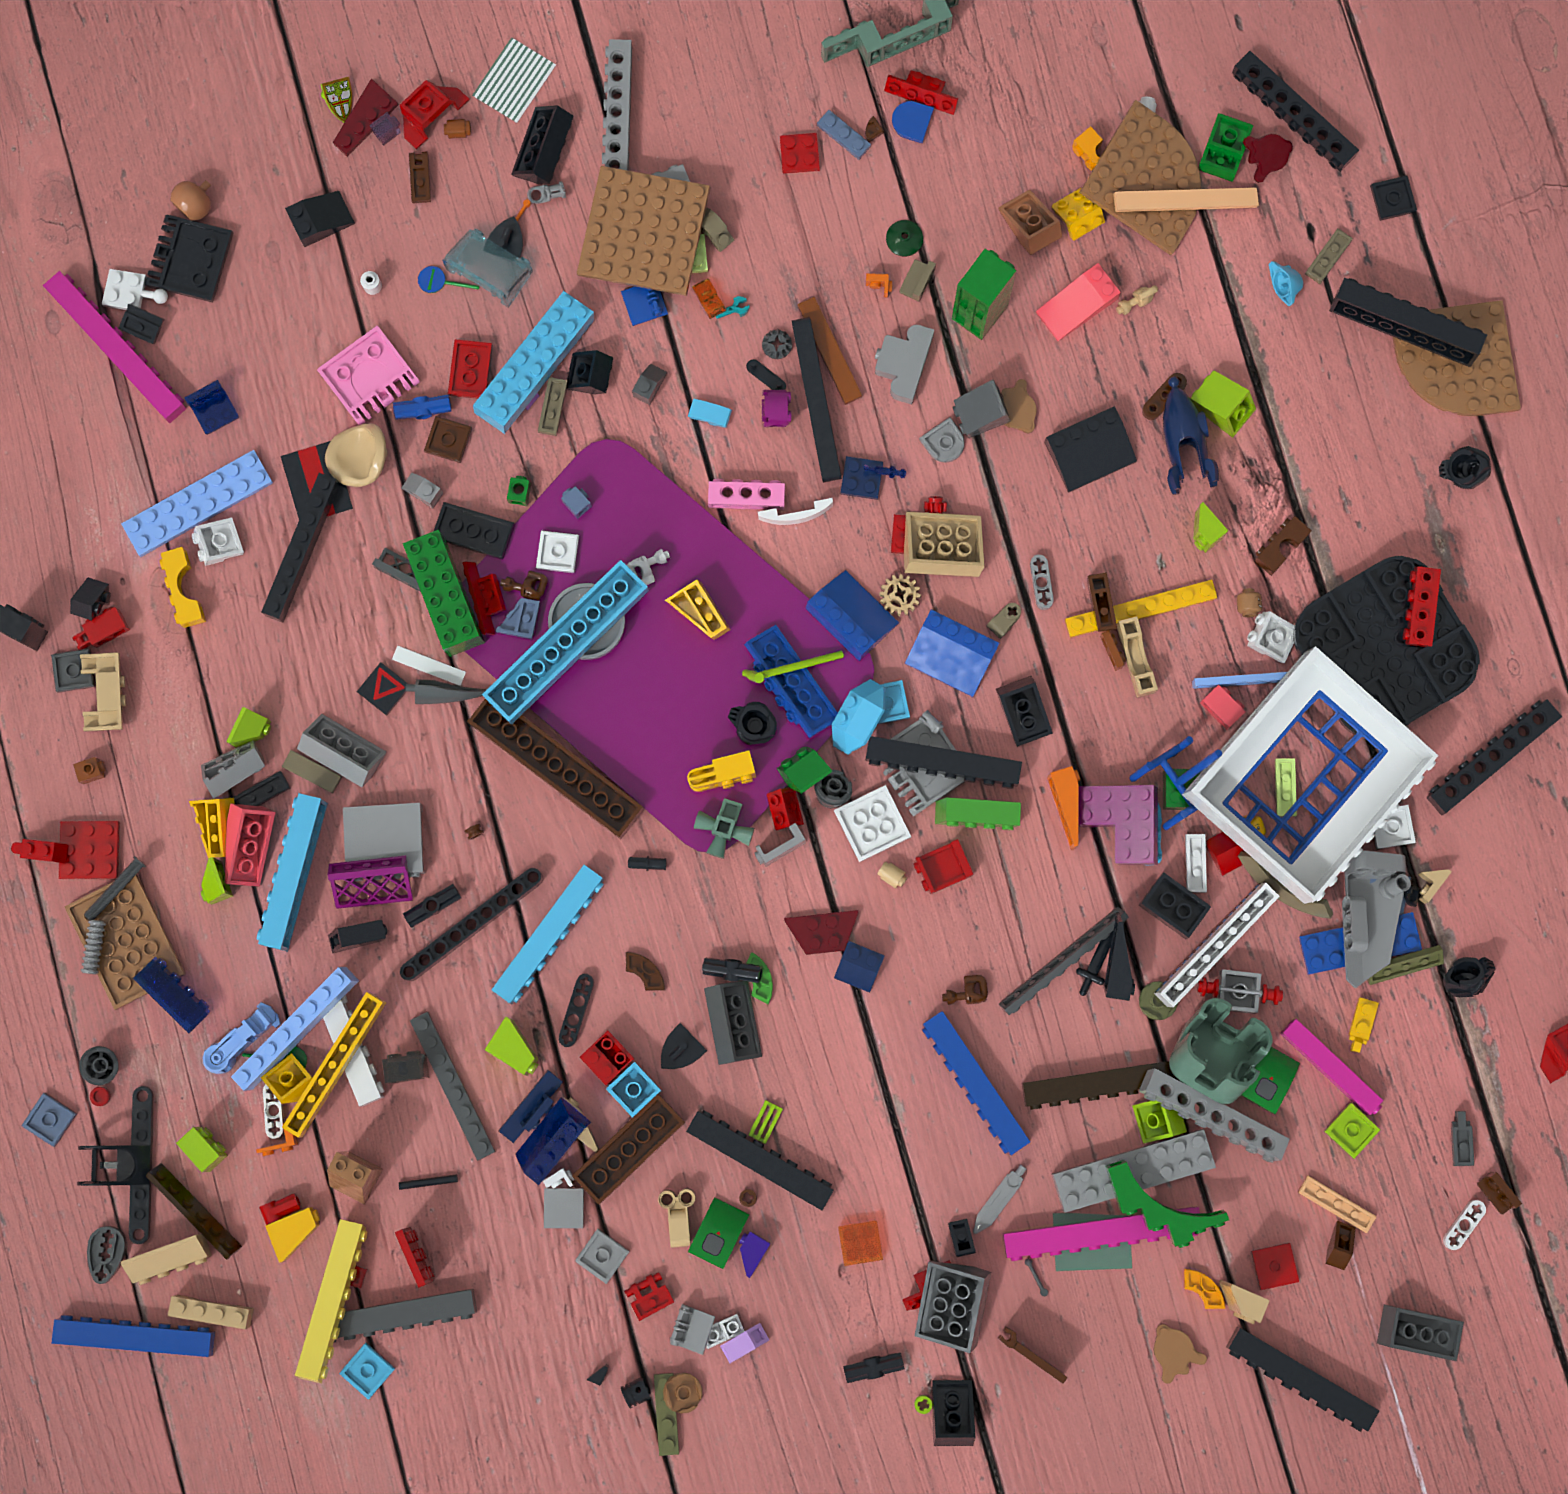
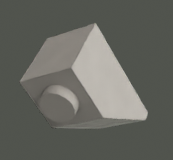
M414 473L410 474L402 486L404 491L432 509L443 495L440 487Z

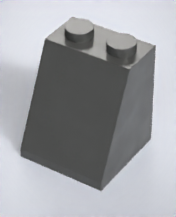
M994 380L954 400L955 406H953V411L956 417L960 416L962 423L959 424L962 434H966L968 438L1011 422L1000 390Z

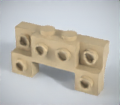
M120 653L80 654L82 662L81 674H96L97 711L83 712V731L123 730L122 711L123 706H126V696L122 695V687H125V676H121Z

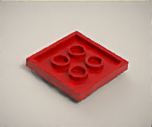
M60 821V843L68 844L66 863H59V879H117L120 822Z
M411 1227L395 1232L418 1288L433 1282V1277H435L434 1271L431 1266L426 1264L425 1259L427 1256L424 1249L419 1248L417 1243L419 1237L415 1229L412 1230Z

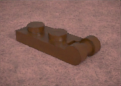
M428 151L422 152V154L409 153L412 203L431 202ZM422 161L421 165H416V162Z

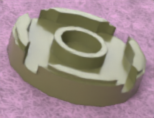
M1161 981L1146 985L1139 996L1141 1011L1153 1020H1164L1170 1017L1176 1011L1178 1005L1177 1003L1174 1007H1167L1154 994L1164 983Z

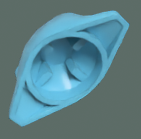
M1271 261L1269 263V270L1273 288L1278 297L1285 304L1291 306L1295 301V296L1303 288V279L1290 265L1282 266L1275 261Z

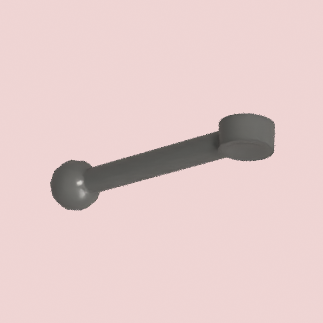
M1027 1258L1025 1265L1031 1270L1040 1288V1294L1045 1297L1048 1295V1291L1043 1287L1032 1266V1260Z

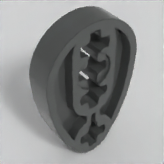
M101 1227L95 1230L88 1240V1267L93 1280L98 1284L109 1282L121 1266V1261L125 1257L127 1240L124 1233L116 1227ZM111 1230V1234H114V1237L109 1239V1244H112V1247L107 1249L110 1258L104 1260L101 1253L106 1250V1247L103 1246V1243L107 1242L108 1238L105 1237V1233ZM103 1269L107 1276L101 1280L98 1272H102Z

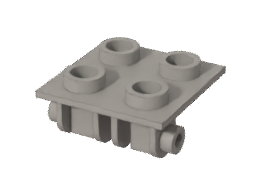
M682 1304L675 1321L676 1324L673 1327L674 1330L670 1337V1344L681 1346L703 1355L715 1316Z

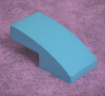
M693 399L688 417L708 422L710 425L727 428L732 410L710 402Z

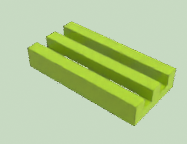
M765 1100L748 1136L766 1144L783 1109ZM768 1105L771 1108L758 1134L755 1135V1129ZM776 1109L778 1111L763 1139L761 1138V1135L773 1113V1110Z

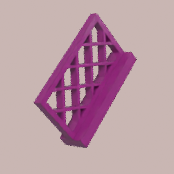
M406 855L329 864L327 875L331 883L336 909L413 901ZM397 873H404V878L401 881L392 876ZM379 875L385 877L382 883L373 878ZM360 877L366 879L363 885H360L354 880ZM343 879L347 883L341 887L336 884L335 880ZM389 880L396 884L393 890L384 886ZM369 882L377 886L374 892L365 888ZM350 884L358 888L355 894L346 890ZM401 887L407 891L408 895H399L396 891ZM382 889L388 895L387 897H380L377 893ZM361 891L369 895L367 899H361L357 896ZM342 893L350 897L348 901H339Z

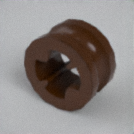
M480 824L471 826L464 831L469 835L468 840L484 833L483 830H480Z
M746 1189L740 1193L739 1201L745 1207H752L757 1201V1196L754 1191ZM745 1193L753 1195L752 1203L743 1202L742 1197H745Z

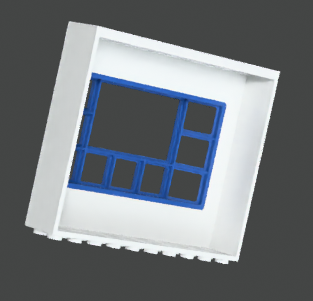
M1315 646L1304 652L1222 747V756L1205 768L1182 796L1304 904L1320 901L1326 894L1324 890L1328 886L1331 887L1338 880L1336 876L1340 871L1344 872L1350 866L1349 861L1351 858H1356L1362 852V845L1365 842L1369 843L1375 836L1373 832L1377 828L1380 829L1387 822L1386 817L1390 813L1393 814L1400 805L1398 803L1401 799L1405 800L1412 791L1410 789L1414 784L1418 785L1423 780V773L1434 767L1436 764L1434 760L1439 755ZM1318 698L1336 712L1320 730H1317L1302 717ZM1339 718H1343L1357 731L1341 749H1338L1324 736V733ZM1298 721L1331 750L1335 756L1281 818L1244 785V782ZM1361 737H1364L1379 752L1361 769L1346 756V752ZM1339 760H1342L1356 773V776L1343 791L1339 790L1326 778V775ZM1320 782L1337 796L1336 800L1324 814H1321L1307 801L1308 796ZM1238 789L1255 803L1246 818L1242 817L1229 805V801ZM1301 805L1318 819L1304 837L1287 824V821ZM1259 809H1262L1277 823L1267 838L1250 823ZM1281 828L1298 841V845L1289 857L1272 843Z

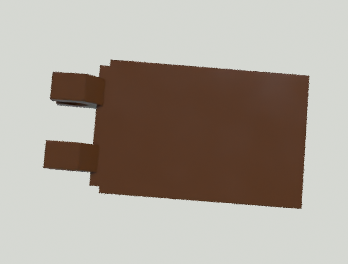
M1006 1326L1003 1330L1010 1334V1338L1004 1339L1002 1335H999L998 1339L1007 1347L1015 1349L1064 1384L1068 1378L1064 1373L1017 1341L1015 1331Z

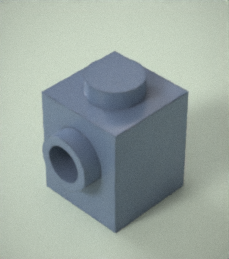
M576 486L572 489L568 488L562 494L561 500L577 519L592 507L587 499L589 496L582 488L580 490Z

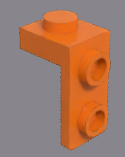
M284 1129L286 1143L256 1149V1153H262L263 1156L274 1154V1150L281 1149L282 1152L294 1150L293 1146L298 1145L297 1137Z

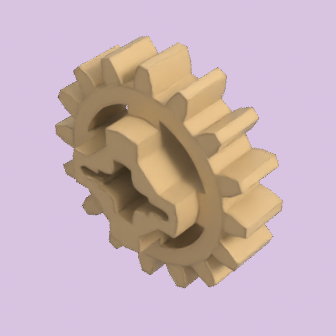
M900 574L899 578L896 579L895 575H892V581L886 579L887 586H881L884 592H880L879 596L884 598L880 600V603H886L884 610L890 608L891 615L895 611L898 616L901 615V612L908 615L909 609L912 612L915 610L913 605H919V601L916 599L921 598V594L916 592L920 590V587H914L916 581L910 582V576L903 579V575ZM893 586V592L887 595L888 590ZM897 589L900 592V594H904L903 602L902 599H900V597L897 596ZM913 595L912 601L907 604V598ZM891 603H896V604H898L900 607L894 606V605L891 604Z

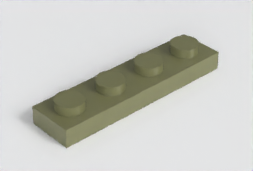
M1440 945L1392 958L1390 964L1371 976L1367 981L1369 985L1444 964L1443 949Z
M674 1373L654 1374L659 1456L679 1454L677 1412L672 1411L666 1405L663 1398L665 1383Z

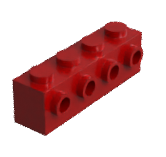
M1418 566L1414 568V571H1411L1410 582L1413 583L1412 590L1408 592L1410 608L1406 610L1405 615L1408 625L1403 632V640H1406L1405 645L1431 647L1433 644L1441 569Z

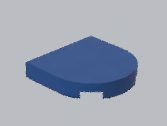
M907 101L898 105L892 115V125L897 134L905 139L922 144L934 107L914 101Z

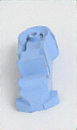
M261 1002L257 1005L258 1009L247 1020L241 1022L243 1024L241 1027H235L219 1043L211 1044L202 1056L205 1068L214 1074L229 1072L234 1067L237 1056L272 1025L275 1028L281 1025L279 1015L271 1006Z

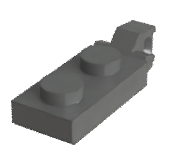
M1455 1111V1121L1451 1122L1453 1166H1474L1472 1126L1470 1121H1466V1111Z

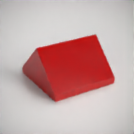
M1224 832L1206 840V848L1222 876L1243 865L1238 855L1241 851H1245Z

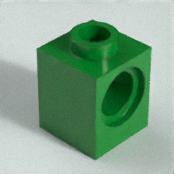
M516 476V478H510L507 494L509 504L528 505L531 483L526 477ZM518 486L524 487V491L520 494L514 492Z

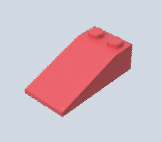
M1097 263L1039 308L1036 313L1056 340L1060 341L1118 300L1121 292L1099 263Z
M230 804L226 826L225 884L260 887L275 817L274 811L262 806Z

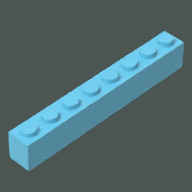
M586 865L582 866L491 989L493 992L510 1004L517 1003L523 996L522 990L525 986L529 987L534 981L533 975L537 970L540 972L547 962L544 960L548 955L552 956L558 948L556 946L558 941L566 938L570 932L568 930L570 925L577 923L581 917L579 914L581 910L588 908L592 902V895L595 892L599 893L604 886L602 883L604 879Z

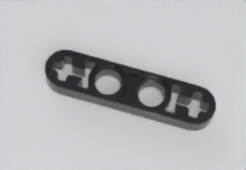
M588 974L580 975L574 986L559 1034V1043L564 1047H572L578 1038L594 987V979ZM585 977H588V981L591 982L590 986L586 985L584 990L588 992L587 996L577 992V989L582 990L583 984L580 981L584 980ZM577 996H583L585 999V1003L581 1007H577L574 1004V999ZM572 1014H576L579 1017L578 1024L574 1026L568 1022V1018ZM565 1026L576 1029L575 1033L571 1031L570 1037L573 1038V1041H569L568 1044H565V1040L562 1039L563 1035L567 1036L569 1031L565 1030Z

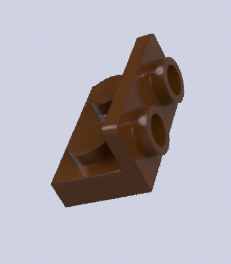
M1490 1172L1477 1182V1186L1502 1215L1509 1209H1516L1522 1204L1497 1172Z

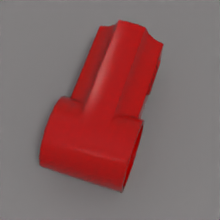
M296 1193L259 1207L266 1225L302 1209Z

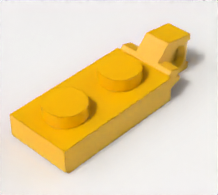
M1361 997L1358 998L1348 1034L1349 1040H1352L1350 1051L1360 1053L1362 1044H1367L1379 1003Z

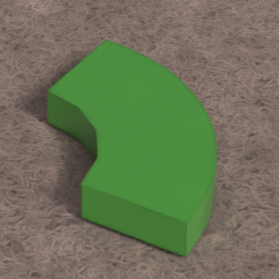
M752 952L746 964L762 966L763 974L760 983L753 982L751 996L769 1004L773 991L772 977L764 961Z

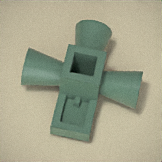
M724 798L716 819L699 810L694 829L712 831V836H715L706 852L707 854L724 859L726 840L731 841L732 837L747 846L750 845L755 828L736 826L743 804Z

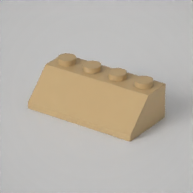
M198 1234L121 1261V1265L132 1283L139 1282V1285L151 1282V1277L158 1276L159 1279L170 1275L169 1271L176 1269L179 1272L188 1269V1264L195 1262V1265L207 1262L206 1258L212 1255L207 1239L202 1234Z
M1220 1280V1288L1229 1310L1234 1311L1233 1316L1251 1324H1254L1255 1321L1261 1323L1270 1300Z

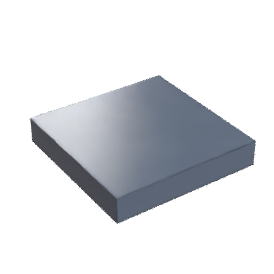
M43 1093L22 1124V1127L55 1147L77 1113L48 1094Z

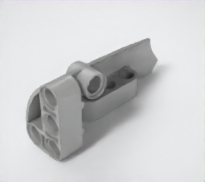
M1362 851L1356 858H1351L1349 861L1350 866L1344 871L1346 896L1342 901L1345 971L1346 980L1354 988H1357L1391 962L1403 895L1411 887V881L1405 875V855ZM1370 879H1377L1375 882L1370 884Z

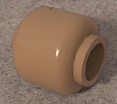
M1253 588L1243 589V593L1237 596V611L1243 617L1258 616V613L1262 611L1261 594L1255 592Z

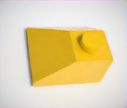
M291 1053L264 1074L261 1079L280 1103L284 1104L298 1102L312 1077Z

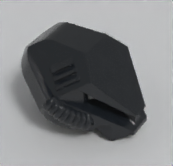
M1470 446L1457 449L1451 454L1449 460H1443L1439 466V476L1451 480L1454 485L1462 489H1474L1486 481L1491 474V460L1489 456L1482 450Z
M749 702L744 707L731 708L728 719L736 728L739 739L747 745L766 743L776 734L777 722L775 716L761 702Z
M1473 957L1459 958L1445 974L1443 983L1446 990L1454 997H1474L1473 995H1479V993L1484 992L1496 968L1493 961L1486 957H1482L1479 960Z

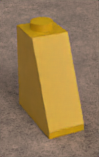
M313 1207L265 1226L279 1263L286 1261L319 1226L320 1216Z

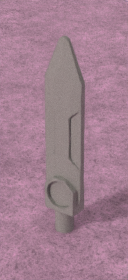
M1020 1165L1015 1172L1011 1171L1010 1174L1006 1175L977 1214L973 1229L974 1234L992 1225L1021 1186L1023 1181L1021 1176L1027 1170L1025 1167Z

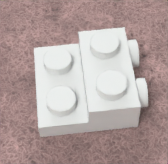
M232 518L195 526L192 540L194 544H198L200 549L198 551V558L200 562L204 561L205 566L223 562L227 558L243 555L244 551Z
M1270 611L1262 612L1255 619L1257 624L1255 629L1247 636L1249 641L1247 646L1261 654L1270 656L1280 663H1285L1294 644V625Z

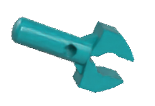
M741 296L733 298V305L716 311L715 317L719 319L732 313H738L740 317L745 316L750 309V305L744 308L738 306L741 303L747 302V299Z

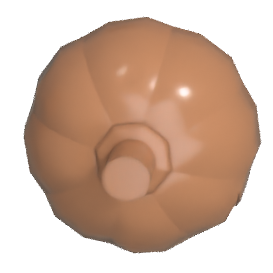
M206 180L200 186L190 181L180 182L173 188L170 201L189 220H200L210 211L211 202L205 191L211 184Z

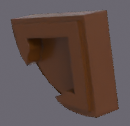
M874 116L868 121L865 135L868 142L884 133L883 128Z

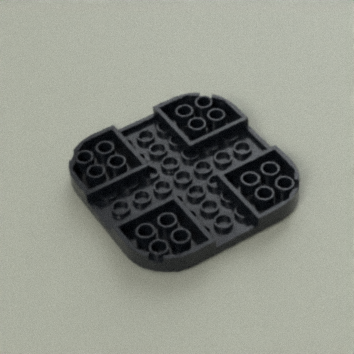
M1393 556L1376 563L1308 604L1295 621L1293 641L1300 657L1304 652L1316 646L1402 724L1407 726L1412 721L1464 692L1476 678L1480 658L1475 641L1466 626L1461 623L1440 584L1432 646L1405 645L1406 640H1403V632L1408 625L1405 615L1406 610L1410 608L1408 592L1412 590L1413 583L1410 582L1411 571H1414L1415 567L1427 566L1417 559ZM1343 718L1338 719L1341 725L1354 735L1357 733Z

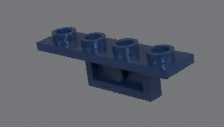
M547 1070L498 1132L514 1143L525 1129L528 1132L531 1129L534 1130L539 1125L543 1114H547L552 1109L554 1101L551 1097L563 1081Z

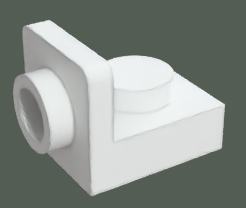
M562 1168L545 1179L543 1183L546 1188L552 1186L554 1189L563 1183L561 1179L564 1178L569 1187L574 1185L573 1180L575 1179L572 1177L573 1174L570 1170L566 1171L565 1168Z

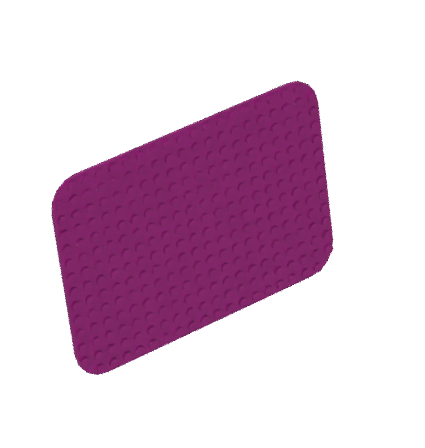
M604 439L593 442L580 451L515 523L503 560L486 555L477 565L480 578L489 574H496L499 586L501 580L506 579L507 576L513 578L515 582L523 584L529 571L542 573L547 577L548 584L543 596L539 600L533 599L540 601L533 640L496 632L497 627L503 623L509 612L515 608L517 602L524 598L521 596V591H504L503 587L500 586L506 610L491 616L496 634L482 635L485 641L484 644L464 652L495 679H498L549 630V611L552 603L562 591L576 584H596L620 560L627 565L632 560L641 556H645L647 559L653 557L656 551L660 549L663 552L668 551L670 558L666 559L667 563H656L650 566L655 582L647 585L649 591L625 614V628L617 646L600 658L591 660L578 659L529 708L683 843L696 851L707 852L715 836H712V831L694 829L699 810L716 819L724 798L743 804L736 826L751 827L769 807L767 793L787 787V784L777 770L781 762L787 758H792L802 747H810L817 752L832 735L831 725L809 738L800 724L796 725L787 719V711L783 706L780 707L776 703V696L773 691L766 689L764 685L765 680L762 683H756L742 675L744 669L754 670L753 662L755 661L744 644L772 626L777 625L801 661L842 651L844 657L841 659L806 667L837 712H839L850 690L870 679L873 680L874 665L870 653L858 661L805 609L807 602L810 600L805 594L639 452L622 441ZM575 486L579 490L582 488L589 496L587 499L592 506L578 519L561 500L562 494L568 488L572 489ZM541 531L579 535L574 573L536 568ZM635 567L637 576L642 579L640 568ZM465 578L462 583L479 625L478 617L473 607V599L468 590L467 578ZM539 580L536 581L534 590L536 591L540 584ZM695 580H699L731 630L714 640L665 600ZM749 702L765 704L775 716L777 722L775 736L766 743L745 744L739 739L736 728L728 719L731 708L744 707ZM750 751L756 774L753 782L746 784L737 782L731 788L723 789V786L701 792H696L690 788L687 776L692 769L713 764L712 760ZM733 837L731 841L726 840L725 850L738 842V840Z

